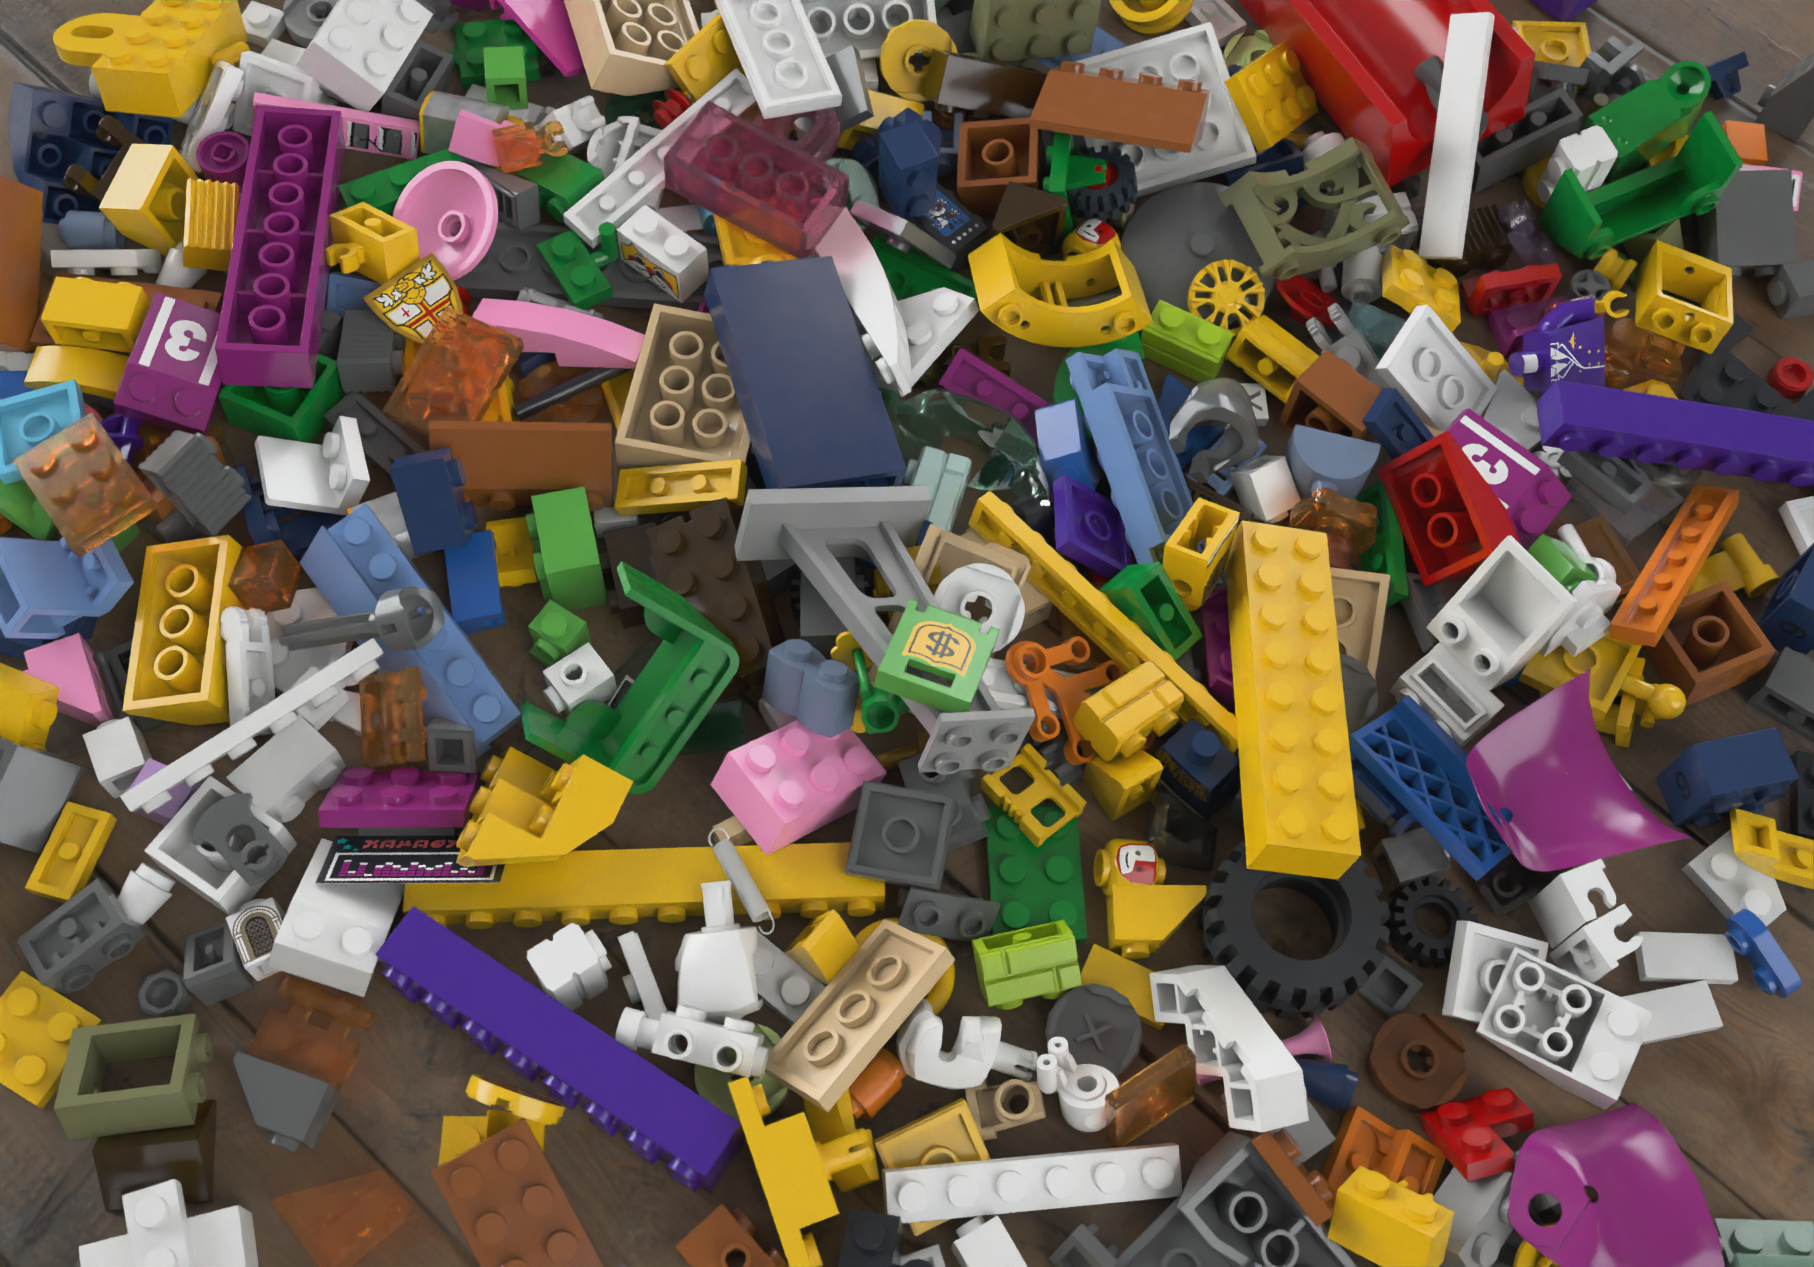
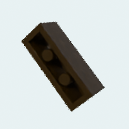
M933 48L922 96L934 101L935 109L957 114L958 107L970 109L969 115L986 120H991L992 114L1003 115V119L1031 117L1048 74L1034 68Z

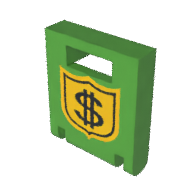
M910 598L877 670L874 687L947 713L969 712L995 647L1000 629L991 626L987 634L981 633V622L929 604L924 613L918 611L919 601ZM907 666L953 681L952 685L949 688L906 673Z

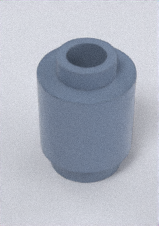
M69 210L65 218H61L59 221V238L62 243L66 244L68 250L125 248L127 237L118 231L103 212Z

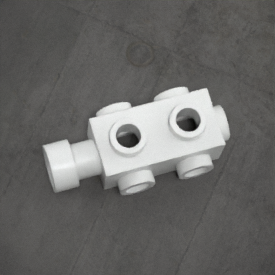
M678 1004L676 1012H662L660 1021L647 1018V1013L644 1011L626 1007L619 1020L615 1036L616 1041L632 1051H636L638 1047L652 1050L651 1053L667 1056L675 1060H682L745 1077L754 1076L762 1078L769 1056V1048L762 1047L765 1035L753 1032L755 1023L727 1016L724 1025L705 1020L707 1011ZM681 1035H684L688 1041L686 1050L682 1049L679 1044ZM728 1047H732L736 1051L737 1059L735 1063L727 1058L726 1052Z

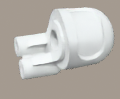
M1059 1036L1051 1038L1048 1042V1054L1039 1056L1036 1061L1039 1089L1045 1094L1059 1093L1062 1115L1067 1123L1076 1130L1096 1132L1103 1129L1111 1122L1115 1114V1100L1119 1092L1117 1078L1109 1070L1095 1064L1077 1065L1072 1054L1069 1053L1067 1040Z

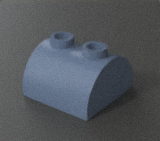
M1296 424L1282 455L1286 458L1302 503L1290 510L1310 523H1322L1347 513L1354 505L1378 458L1381 444Z

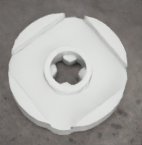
M973 563L957 568L939 584L934 595L937 603L943 610L971 619V613L965 610L966 602H975L978 596L985 597V606L992 609L990 617H981L979 620L982 623L980 632L987 634L991 626L1000 629L993 652L1001 650L1014 640L1023 624L1025 605L1019 587L1007 572L990 564Z

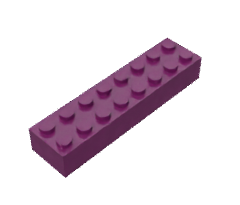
M257 105L215 345L222 384L293 388L314 387L330 267L327 264L325 249L333 245L329 215L337 212L340 192L338 185L341 184L345 155L341 111Z

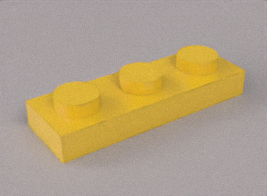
M742 459L620 469L614 508L621 516L691 511L724 497L739 507H743L748 467Z

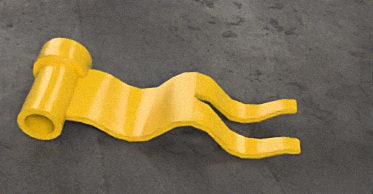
M1737 533L1728 537L1719 545L1722 552L1706 559L1685 597L1726 581L1733 592L1743 588L1749 598H1754L1776 586L1780 578L1770 564L1764 565L1744 535ZM1629 591L1620 592L1615 603H1623Z

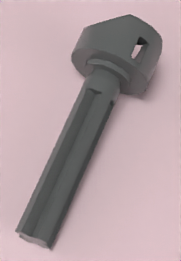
M412 586L384 592L379 597L375 610L283 625L281 628L284 635L279 637L281 646L288 645L289 651L380 637L389 649L401 652L423 648L440 631L444 625L445 617L442 604L433 591ZM426 606L424 608L425 614H419L417 608Z

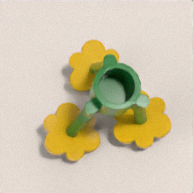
M849 631L840 633L836 638L837 646L831 650V657L833 660L843 662L852 671L856 670L860 683L853 726L850 729L855 733L866 731L868 734L891 731L899 722V713H906L910 708L899 695L897 696L896 694L876 688L874 683H870L867 667L872 666L874 662Z

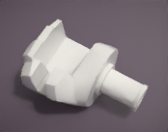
M731 880L701 883L706 927H701V931L685 934L680 950L675 958V971L679 972L677 1006L680 1004L707 1011L705 1020L719 1024L725 1022L726 1016L742 1019L745 1015L760 1010L763 1005V998H758L753 952L758 950L757 926H740L739 923H734Z
M926 999L921 1000L897 1031V1054L905 1073L916 1080L946 1089L957 1090L978 1087L983 1083L990 1069L1019 1078L1024 1082H1029L1033 1074L1028 1072L1027 1069L1035 1070L1038 1058L1035 1051H1028L1000 1041L1002 1024L1000 1018L994 1016H963L952 1051L950 1053L941 1051L943 1024L941 1018L933 1014L932 1006Z

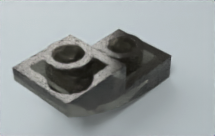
M1511 854L1500 861L1479 880L1476 881L1474 878L1472 880L1498 918H1501L1530 902L1558 875L1572 870L1573 867L1548 872L1533 871L1522 866L1515 855Z

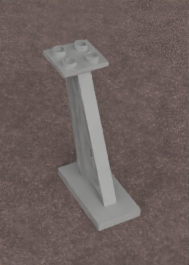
M928 486L748 489L734 546L737 561L793 559L877 668H879L893 635L875 611L896 610L904 613L910 598L919 601L918 611L924 613L928 604L940 608L906 550L907 547L915 546L932 499ZM870 557L894 596L890 598H871L864 595L858 590L835 558ZM907 666L906 673L925 679L920 672L926 671ZM946 679L951 687L953 681ZM983 679L980 682L969 712L947 713L900 696L930 734L918 762L919 773L937 772L947 775L967 769H983L984 771L992 772L1010 767L1036 717L1033 708L1000 710Z

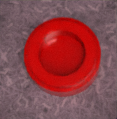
M1794 357L1781 358L1774 364L1767 375L1768 384L1784 398L1789 399L1801 397L1814 380L1811 368L1802 360Z

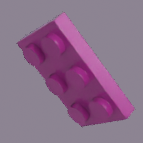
M367 767L350 768L338 775L318 809L319 827H465L471 814L468 809L476 793L481 788L480 771L475 773L419 772L414 767H401L391 772H372Z

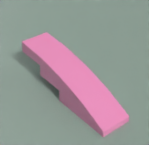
M483 298L468 322L472 337L511 338L516 352L555 353L558 365L568 367L636 369L645 337L642 333L590 315L564 308L514 300Z

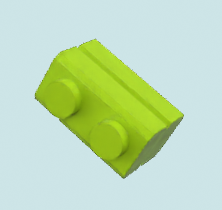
M1159 300L1151 314L1153 323L1143 328L1140 338L1145 358L1199 383L1215 379L1226 359V354L1230 349L1235 333Z
M1065 920L972 940L979 987L988 1007L996 1006V1008L1002 1010L1014 1009L1023 1004V999L1040 995L1046 999H1058L1069 992V989L1082 985L1075 938Z

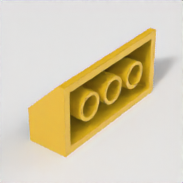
M230 535L146 546L122 710L125 713L192 726L230 722L225 644L227 642L220 635V616L222 611H225V608H229V606L241 607V609H245L244 612L249 610L256 558Z

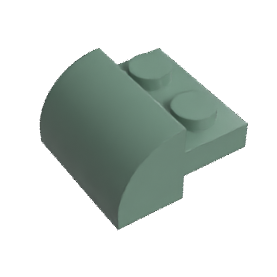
M1714 1218L1713 1220L1717 1233L1725 1244L1722 1252L1725 1267H1814V1225L1812 1222Z

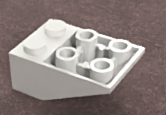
M1514 947L1475 1033L1559 1088L1606 1110L1619 1098L1654 1013Z

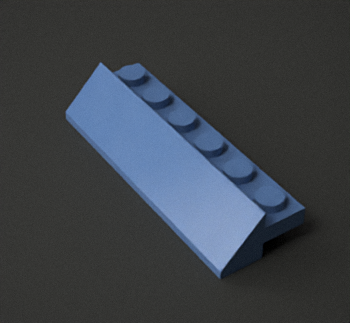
M1116 348L1104 356L1078 352L1066 359L1071 374L1070 383L1080 399L1084 411V423L1092 433L1098 450L1097 460L1106 473L1112 490V502L1119 510L1125 526L1126 542L1133 550L1138 564L1160 562L1163 565L1165 544L1194 503L1176 454L1169 443V435L1140 355L1137 352ZM1206 540L1198 543V551L1201 554L1204 551ZM1221 578L1215 587L1223 584Z
M366 503L331 528L327 529L322 525L300 561V565L337 616L375 610L379 597L389 590L414 586L433 591L402 547L395 542ZM441 602L445 617L444 625L423 648L397 652L389 649L380 637L374 638L384 653L381 658L376 660L380 667L377 671L425 737L426 728L434 717H443L473 727L477 759L492 748L489 743L522 720L521 711ZM426 606L417 608L418 613L425 614L424 608ZM370 639L358 640L356 642L360 646Z

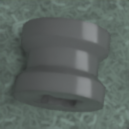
M1582 270L1574 275L1569 287L1561 297L1564 296L1567 302L1589 298L1601 301L1604 295L1611 291V285L1609 280L1598 271Z

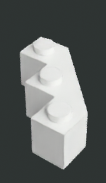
M1190 965L1149 973L1155 1022L1185 1024L1191 1073L1223 1077L1229 1128L1266 1132L1309 1121L1306 1101L1307 1093L1304 1086L1302 1068L1225 966Z

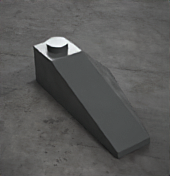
M1814 53L1788 70L1777 86L1769 84L1757 103L1763 109L1755 122L1764 124V127L1795 142L1798 141L1814 118Z
M1228 1131L1194 1165L1177 1208L1211 1248L1243 1267H1358L1339 1244L1328 1239L1329 1231L1323 1224L1316 1227L1252 1144V1138Z

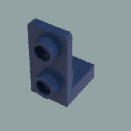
M259 496L252 497L243 507L248 531L265 566L305 553L322 525L329 529L345 518V515L314 512L279 523L275 511L266 512Z

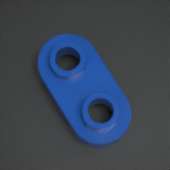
M1741 909L1726 920L1728 931L1725 932L1726 939L1735 951L1742 956H1746L1754 968L1751 975L1762 991L1768 995L1775 993L1781 998H1786L1802 986L1798 973L1768 928L1754 913L1747 909Z

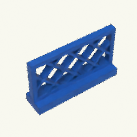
M1409 695L1402 698L1390 711L1349 736L1350 751L1476 881L1512 853L1482 807L1466 767L1468 754ZM1367 744L1377 747L1379 754L1375 753ZM1394 754L1403 757L1405 764L1395 761ZM1400 777L1410 781L1412 788L1408 787ZM1427 788L1435 790L1438 798L1429 795ZM1486 802L1494 819L1501 826V823L1496 813L1489 805V803ZM1500 808L1506 821L1510 822L1513 817L1512 812L1507 808ZM1434 812L1444 815L1445 822H1442ZM1460 822L1468 824L1472 832L1462 829ZM1467 846L1477 849L1480 860L1468 849Z

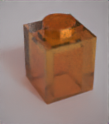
M281 539L243 547L227 586L246 610H249V608L262 609L261 611H265V613L291 608L304 570Z

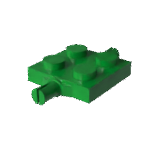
M495 19L455 24L457 41L454 51L446 52L454 55L453 67L457 66V70L460 72L463 89H469L472 84L481 87L486 86L483 47L523 46L526 81L541 80L539 65L542 60L541 56L546 55L514 19L504 21Z

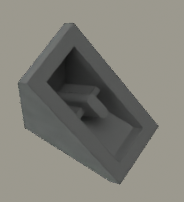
M227 922L186 937L183 981L186 988L206 1006L255 988L251 974L243 966Z

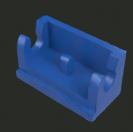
M491 529L473 533L469 543L466 545L444 549L452 617L466 635L506 624L495 554L496 542Z

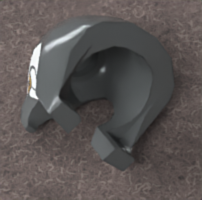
M1227 377L1217 378L1197 384L1185 402L1176 408L1170 418L1169 443L1174 453L1184 452L1187 434L1193 427L1212 426L1224 430V439L1220 446L1213 450H1202L1192 458L1189 474L1198 483L1208 482L1212 473L1250 460L1256 455L1259 435L1255 413L1249 394L1235 379Z

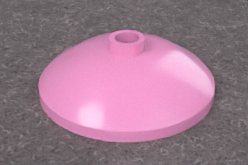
M443 161L425 168L407 184L396 203L392 217L417 229L420 260L432 252L454 281L474 269L490 248L498 223V203L491 183L480 171L463 162Z

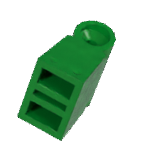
M1691 60L1681 61L1671 66L1658 79H1650L1587 117L1584 130L1595 125L1602 127L1618 151L1617 158L1604 179L1606 184L1627 176L1666 149L1673 140L1682 138L1690 132L1711 87V76L1706 67L1699 62Z

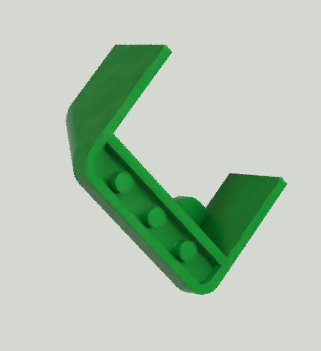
M1708 111L1703 113L1677 156L1586 193L1572 168L1565 170L1540 214L1537 225L1545 238L1578 258L1588 257L1589 260H1594L1606 254L1611 247L1694 212L1697 215H1703L1711 211L1720 203L1718 198L1744 163L1713 113Z
M621 561L617 571L625 596L645 607L644 619L648 629L664 639L615 709L600 701H584L572 709L565 721L527 701H524L520 711L525 740L569 763L585 755L632 780L633 783L628 793L641 794L651 790L661 779L736 674L739 667V657L733 643L685 598Z

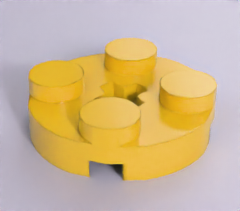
M923 19L909 20L892 28L882 44L879 58L881 73L888 86L904 99L916 102L929 101L930 99L922 96L929 64L922 65L921 71L917 72L914 65L908 62L909 57L914 56L916 50L921 49L923 55L929 57L930 63L933 48L958 53L957 47L949 34L934 22Z

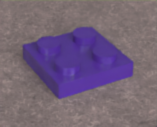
M1066 474L1053 483L1056 550L1110 580L1127 565H1133L1131 548L1125 539L1126 529L1120 512L1113 502Z

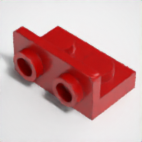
M1557 263L1541 266L1531 264L1522 269L1505 272L1495 270L1479 277L1463 279L1459 287L1473 317L1489 314L1491 310L1548 300L1562 278V273Z

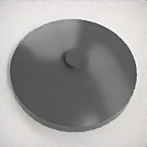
M1196 182L1170 187L1148 199L1131 217L1122 237L1121 250L1135 267L1150 314H1152L1159 300L1190 313L1187 298L1192 280L1208 264L1224 259H1233L1248 267L1250 266L1253 271H1256L1258 278L1263 283V288H1265L1264 305L1269 300L1278 277H1267L1261 274L1259 267L1264 263L1236 210L1224 207L1219 197V194L1228 188L1227 186ZM1218 268L1221 282L1226 281L1223 268ZM1232 269V280L1239 282L1244 274ZM1208 273L1200 280L1201 283L1209 288H1214L1215 286L1213 278ZM1248 280L1240 287L1244 292L1251 288L1253 284ZM1196 292L1195 298L1209 299L1210 293ZM1247 294L1244 297L1246 303L1256 306V294ZM1208 304L1197 308L1204 320L1213 312ZM1242 307L1238 309L1244 316H1246L1250 320V318L1252 317L1250 313H1248ZM1217 314L1213 324L1219 326L1223 316ZM1228 316L1229 330L1240 326L1236 316Z

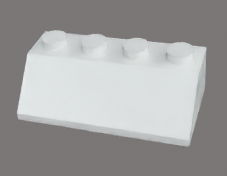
M800 0L825 58L853 44L859 51L861 60L880 58L883 42L887 38L889 31L895 26L914 19L928 20L937 24L934 0ZM916 50L915 55H923L922 50Z

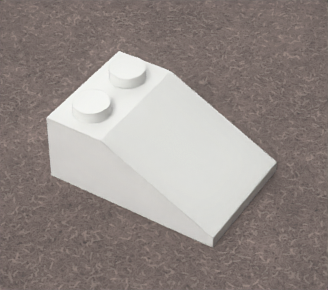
M322 838L276 936L268 967L364 997L378 962L375 954L386 941L404 894L405 883L315 884L333 843Z

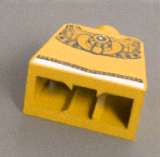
M1199 497L1165 544L1162 565L1188 611H1193L1203 606L1223 575L1240 515L1237 511ZM1206 540L1204 551L1201 554L1198 551V543Z

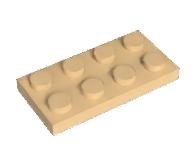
M884 919L769 1052L765 1068L766 1074L828 1113L955 961L954 957L946 947Z

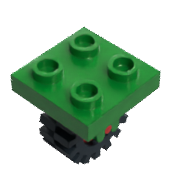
M1055 132L1054 145L1047 146V168L1051 170L1050 177H1044L1043 191L1062 196L1068 202L1061 242L1076 229L1077 217L1081 219L1085 214L1086 220L1099 217V220L1106 222V216L1111 215L1114 221L1120 218L1119 210L1126 214L1130 210V203L1135 204L1137 199L1136 193H1138L1134 163L1131 162L1130 156L1127 153L1122 156L1121 149L1116 147L1112 153H1109L1108 146H1101V152H1095V147L1088 148L1089 155L1085 156L1081 151L1076 154L1073 135Z

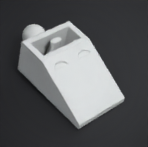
M1509 535L1426 628L1488 691H1491L1515 677L1538 653L1578 600Z

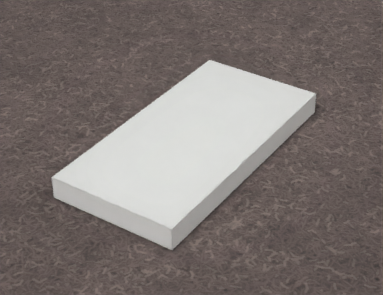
M715 0L764 119L841 106L842 94L800 0Z

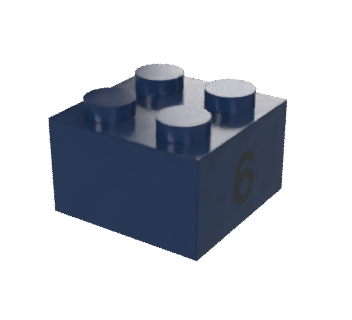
M1814 543L1783 573L1757 622V625L1774 649L1779 652L1786 646L1795 652L1805 655L1811 650L1814 651Z
M1777 727L1692 744L1656 777V780L1675 826L1679 827L1694 823L1697 829H1701L1721 822L1723 817L1730 816L1729 812L1735 808L1758 815L1765 811L1763 805L1785 796L1784 789L1797 780L1799 776Z

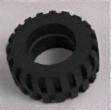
M1241 842L1231 851L1228 858L1223 860L1207 887V895L1202 902L1203 908L1198 914V929L1204 931V935L1199 943L1204 956L1212 955L1214 961L1211 965L1225 966L1260 1013L1263 1014L1268 1007L1276 1009L1275 1015L1277 1018L1292 1019L1297 1012H1301L1305 1019L1311 1018L1314 1013L1319 1016L1325 1009L1332 1011L1342 1005L1351 995L1353 996L1378 968L1383 959L1381 951L1388 945L1390 930L1382 926L1390 918L1388 903L1378 901L1377 897L1383 891V888L1377 877L1369 879L1364 871L1369 865L1361 857L1338 880L1247 869L1245 842ZM1270 888H1289L1310 897L1323 910L1329 921L1332 931V947L1330 951L1320 959L1298 960L1282 955L1264 941L1254 924L1251 911L1254 897L1260 891Z

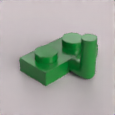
M611 222L600 224L599 235L602 249L591 254L572 229L536 245L538 255L573 307L584 310L613 296L611 285L599 269L616 261L619 257L616 230Z

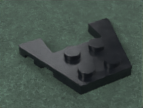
M1734 311L1732 327L1712 354L1699 351L1676 395L1681 400L1814 421V389L1796 405H1792L1777 390L1768 385L1750 370L1746 364L1730 353L1753 329L1751 325Z

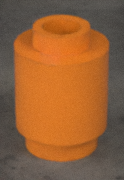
M883 1047L849 1086L854 1121L859 1117L870 1121L902 1088L901 1081L907 1074L903 1070L901 1062Z

